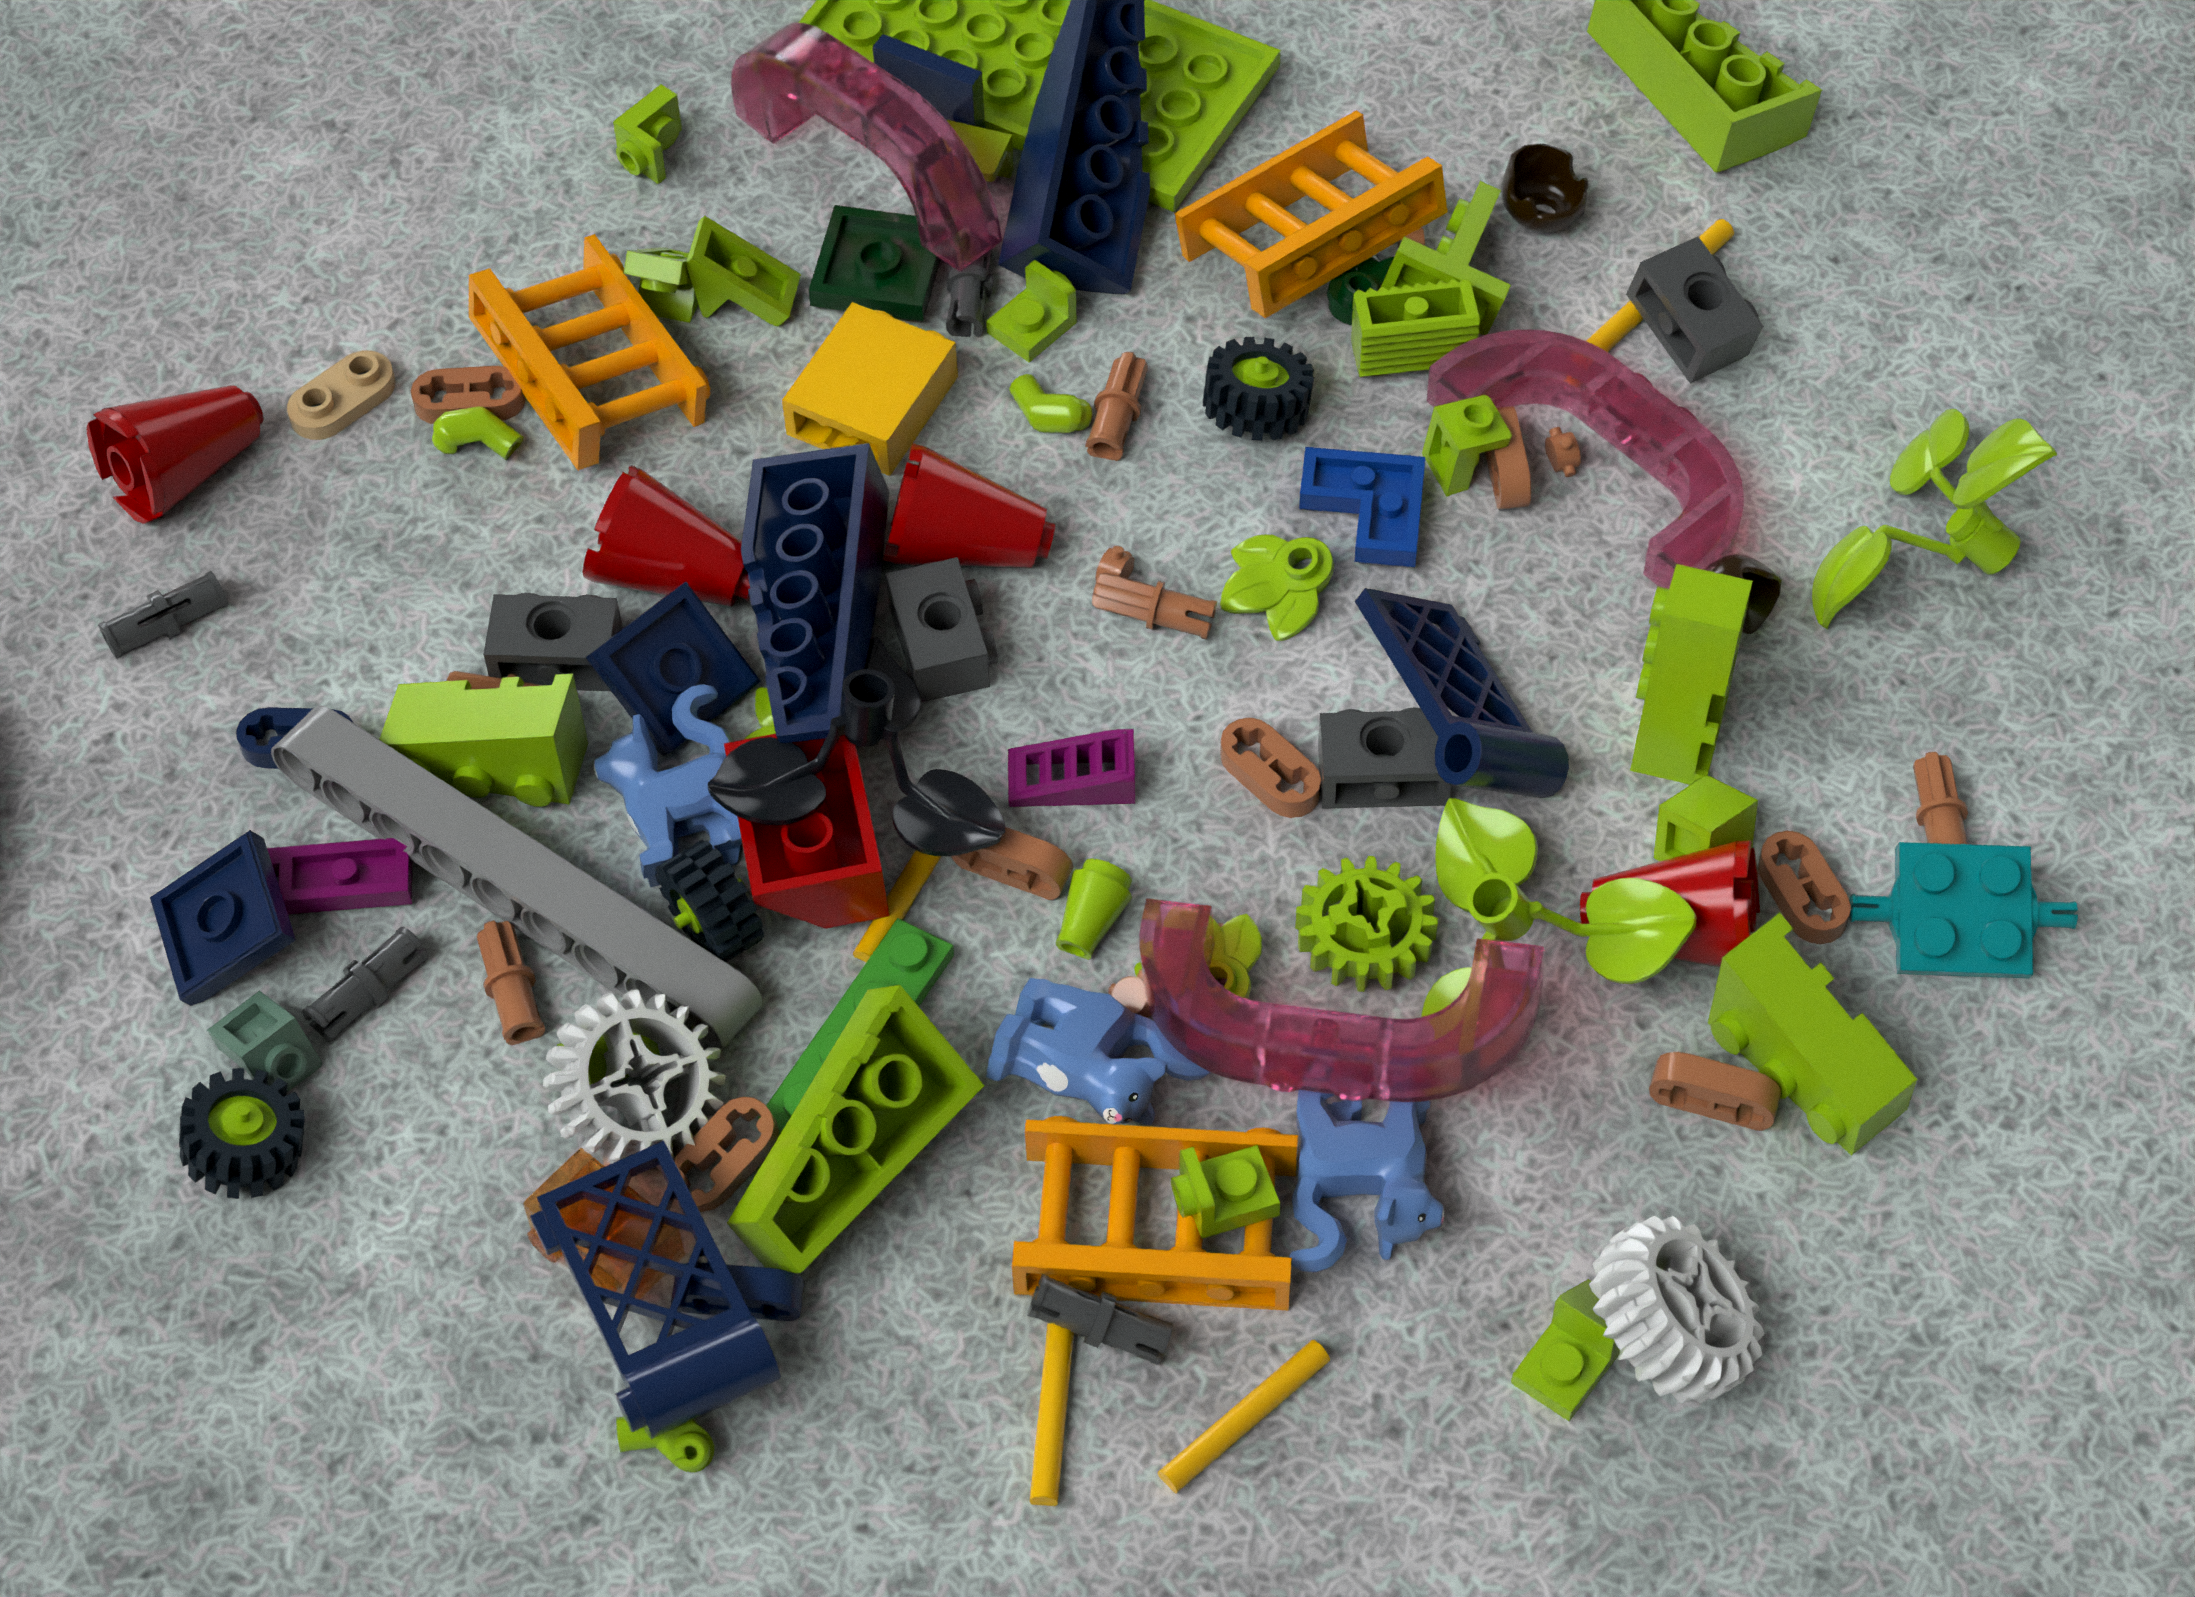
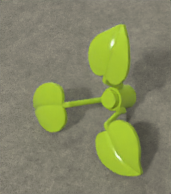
M1954 408L1945 410L1934 420L1930 429L1921 432L1900 453L1891 471L1890 485L1899 495H1909L1920 489L1931 478L1934 484L1957 508L1948 520L1945 528L1946 533L1950 535V545L1889 525H1882L1875 532L1864 525L1856 528L1831 549L1817 570L1812 587V603L1817 622L1822 627L1828 629L1835 614L1875 579L1889 559L1892 549L1891 539L1945 555L1955 564H1959L1966 557L1988 575L2002 570L2018 552L2021 540L2015 532L1992 513L1985 500L2048 459L2057 456L2055 449L2041 437L2028 421L2021 418L2009 420L1990 433L1971 453L1967 462V473L1961 476L1959 484L1955 489L1944 477L1941 468L1952 462L1964 450L1970 428L1967 418L1960 411Z
M1449 798L1445 805L1437 833L1435 853L1437 879L1445 897L1456 907L1470 912L1486 930L1482 937V943L1488 949L1492 973L1489 978L1483 971L1477 968L1463 967L1441 976L1433 984L1427 994L1421 1014V1021L1427 1023L1435 1034V1042L1426 1048L1427 1069L1434 1075L1442 1077L1472 1075L1498 1064L1507 1058L1520 1044L1530 1020V1003L1527 996L1518 988L1502 985L1505 978V967L1500 944L1502 941H1513L1525 935L1531 928L1534 919L1546 921L1576 936L1589 937L1586 944V958L1590 966L1608 981L1619 984H1634L1654 977L1672 961L1696 927L1697 916L1693 909L1680 895L1671 889L1640 878L1612 880L1593 890L1586 904V912L1590 924L1573 921L1545 908L1539 901L1531 902L1518 886L1529 879L1536 865L1538 846L1533 831L1522 819L1505 810L1479 806L1457 798Z

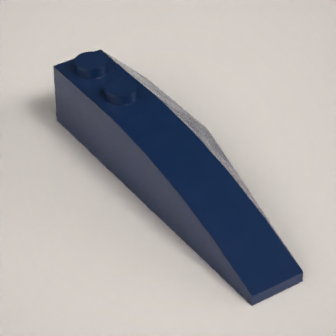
M1071 0L1031 116L1018 166L998 262L999 266L1025 279V267L1033 260H1036L1052 272L1058 271L1065 275L1075 290L1110 294H1126L1131 291L1150 194V173L1143 172L1142 147L1149 143L1148 122L1141 121L1140 94L1147 91L1146 69L1141 67L1139 61V43L1145 40L1144 0Z
M869 443L753 459L741 555L743 565L748 574L750 602L756 616L759 631L757 632L759 649L764 658L767 673L765 676L776 737L780 743L825 739L830 731L831 719L838 717L840 714L842 687L845 678L852 672L862 670L865 667L879 594L890 493Z

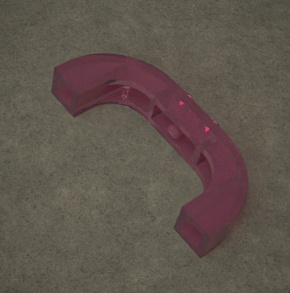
M791 23L782 27L736 60L731 73V91L737 117L774 144L816 114L873 152L890 168L906 191L916 215L921 246L960 272L1002 242L1000 223L994 200L977 163L945 118L911 87L832 35L805 23Z
M1533 329L1509 330L1470 340L1456 347L1429 367L1427 402L1433 407L1487 395L1491 398L1496 408L1523 404H1545L1563 409L1580 419L1669 489L1679 501L1683 512L1648 542L1643 575L1657 586L1670 588L1676 564L1705 570L1714 561L1735 553L1744 507V492L1742 480L1732 456L1720 440L1699 423L1688 409L1677 406L1655 389L1645 376L1640 373H1634L1603 349L1563 333Z
M1146 898L1139 933V949L1146 1002L1154 1022L1166 1040L1183 1056L1205 1070L1235 1081L1266 1085L1280 1092L1313 1091L1334 1094L1339 1098L1349 1101H1360L1367 1098L1393 1102H1423L1453 1096L1472 1089L1501 1071L1522 1049L1536 1022L1543 986L1544 946L1477 938L1470 978L1463 992L1450 1005L1428 1016L1413 1019H1395L1259 1002L1242 998L1228 991L1218 983L1209 971L1215 946L1212 906Z

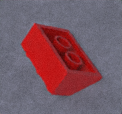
M776 734L724 743L726 757L732 750L748 741L767 737L777 738ZM843 735L837 742L824 769L815 774L826 788L825 802L816 813L802 821L788 825H765L738 817L754 904L825 929L890 916L883 872L856 745L849 742L845 735ZM825 739L792 743L802 749L808 763L818 755Z

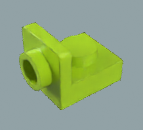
M660 84L613 121L617 144L616 155L621 165L632 175L637 176L643 173L657 184L666 179L662 150L672 146L679 132L682 131L677 94Z
M1033 260L1025 267L1026 288L986 321L987 333L1029 363L1077 323L1076 290L1072 283L1062 273L1058 271L1052 272L1036 260Z
M1487 395L1434 406L1422 455L1426 457V462L1447 497L1468 490L1475 466L1479 463L1480 453L1507 447L1512 434L1493 401Z
M1258 1145L1201 1162L1198 1160L1194 1147L1180 1150L1179 1176L1171 1178L1172 1191L1181 1216L1184 1218L1193 1215L1201 1239L1280 1216V1201Z

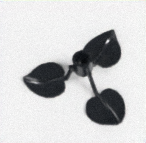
M878 637L870 640L864 669L854 671L845 678L842 687L840 714L838 717L831 719L830 731L818 755L812 761L807 763L805 753L793 743H780L777 738L773 737L758 738L732 750L723 760L716 775L707 785L711 797L726 810L740 818L765 825L797 823L816 813L824 804L826 788L815 774L824 769L841 736L845 735L849 742L861 747L873 746L879 743L881 739L887 741L899 789L907 795L895 804L892 815L893 826L898 836L907 845L921 853L932 856H956L993 846L1005 837V823L999 809L985 791L969 778L953 771L934 769L926 772L919 779L917 786L909 779L898 734L899 731L907 728L917 718L921 704L920 694L911 677L892 659Z

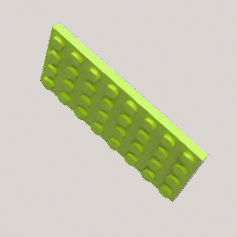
M816 0L784 39L785 53L788 57L875 92L877 91L873 46L882 34L982 72L985 129L1011 134L1013 148L1022 151L1045 71L1071 0ZM1144 0L1145 40L1139 43V61L1141 67L1146 69L1147 91L1140 94L1141 121L1148 122L1149 143L1142 147L1143 172L1150 173L1148 202L1175 212L1280 67L1281 50L1153 0Z

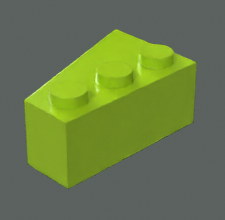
M1676 564L1670 588L1657 586L1649 618V624L1651 625L1642 658L1644 664L1636 693V698L1645 701L1630 771L1689 785L1703 776H1708L1731 688L1753 581Z
M573 673L555 674L552 685L523 687L524 681L521 677L502 678L499 688L471 690L472 685L468 680L398 684L379 739L466 796L482 798L489 793L514 796L519 801L534 807L547 806L550 802L570 805L589 743Z

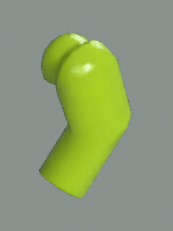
M1024 374L1017 377L1009 387L1011 395L1032 428L1036 431L1043 433H1070L1074 430L1082 431L1090 425L1093 414L1092 408L1086 400L1070 394H1045L1032 374Z
M480 406L444 412L433 424L432 442L439 451L446 454H455L457 446L481 441L507 460L518 449L524 439L520 433L492 412Z
M616 1417L620 1452L656 1448L677 1468L685 1472L703 1470L711 1463L714 1457L715 1446L712 1437L695 1420L650 1439L644 1428L631 1432L624 1417Z

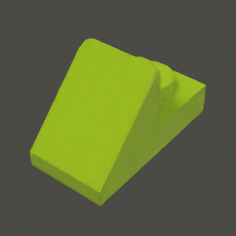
M703 216L699 220L686 261V267L702 316L708 318L730 299L771 325L780 326L790 316L801 274L710 218Z
M665 247L627 250L623 274L641 277L638 293L653 313L658 317L690 323L698 306V301L686 267L689 252Z
M1589 1279L1562 1293L1556 1299L1551 1324L1513 1372L1511 1384L1569 1422L1620 1353V1349L1614 1340L1603 1336L1608 1327L1605 1320L1593 1311L1594 1306L1600 1299L1592 1292L1589 1286L1591 1280Z

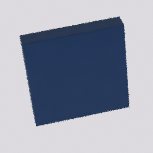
M881 35L873 46L880 124L936 145L947 120L985 128L981 71L893 37Z
M687 582L679 585L586 656V659L630 717L633 718V715L637 714L643 717L656 751L662 756L668 755L687 740L676 728L672 720V707L678 695L692 686L702 684L713 686L718 692L717 699L700 706L697 710V716L701 720L710 722L761 682Z
M251 830L150 897L179 999L190 1006L204 1002L296 941L265 840Z

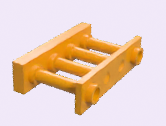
M1356 110L1174 214L1182 256L1188 262H1191L1216 247L1243 266L1251 309L1262 317L1267 318L1398 242L1404 236L1446 214L1448 210L1442 165L1428 156L1401 172H1397L1368 152L1364 116ZM1352 169L1376 186L1353 199L1331 184L1330 181ZM1307 195L1331 212L1307 225L1284 208ZM1262 221L1285 238L1261 251L1238 234Z
M595 234L584 237L582 270L515 292L509 287L504 288L490 268L469 274V319L501 364L509 370L521 387L522 393L577 470L599 463L600 437L604 436L606 428L675 404L678 405L693 427H696L705 422L706 400L710 398V385L704 371L699 366L692 365L627 276L623 274L624 267L618 256L614 253L609 254ZM590 291H594L605 306L604 309L544 329L537 325L532 326L524 316V313ZM619 328L622 329L633 344L631 347L572 367H568L564 363L559 364L550 352ZM646 366L650 367L661 382L660 385L596 406L593 402L587 403L578 391L584 387Z
M1052 1116L1044 1120L1026 1119L1025 1143L1027 1161L1045 1162L1038 1238L1032 1242L1014 1241L1012 1257L1014 1294L1033 1295L1036 1286H1039L1040 1277L1042 1274H1045L1066 1285L1100 1296L1102 1291L1117 1296L1116 1300L1289 1311L1292 1257H1276L1271 1253L1273 1218L1245 1226L1244 1250L1238 1254L1208 1253L1202 1249L1203 1239H1201L1193 1215L1183 1218L1178 1208L1175 1247L1169 1250L1138 1248L1134 1245L1140 1167L1179 1170L1180 1150L1194 1147L1198 1160L1201 1162L1258 1145L1275 1188V1175L1296 1176L1298 1135L1282 1134L1271 1128H1253L1246 1132L1081 1123L1066 1116ZM1072 1163L1112 1166L1106 1243L1100 1246L1074 1245L1065 1241Z

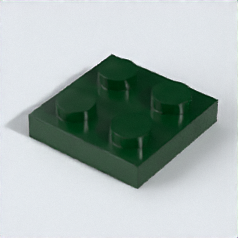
M834 205L808 290L810 306L846 311L849 305L854 302L872 310L884 311L894 318L924 321L948 236L947 220Z

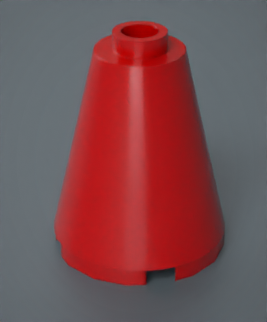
M229 385L104 408L93 414L96 419L88 422L86 430L89 449L101 479L104 480L112 476L118 487L126 494L125 496H114L112 498L135 521L145 524L163 516L256 441L260 436V424L263 423L264 417L260 404L250 392H243L239 387Z
M912 443L909 460L919 462V464L906 463L888 540L889 544L897 545L898 547L886 544L883 561L894 563L895 565H925L958 557L960 566L1032 568L1036 556L1044 559L1048 558L1056 524L1045 521L1047 514L1045 507L926 446Z
M632 465L629 466L628 474L623 472L620 475L599 515L594 530L600 532L598 544L601 545L599 552L587 549L582 571L584 578L599 584L662 595L669 594L679 585L687 582L701 602L732 607L737 597L748 600L750 598L748 591L750 584L741 555L742 541L644 470Z
M1751 840L1735 841L1595 878L1592 883L1593 891L1612 880L1640 878L1663 885L1680 895L1693 909L1697 919L1694 931L1673 959L1718 968L1721 966L1723 956L1751 935L1750 932L1756 931V913H1760L1758 870L1755 849L1751 848ZM1592 892L1581 893L1580 919L1582 924H1590L1587 917L1586 904Z

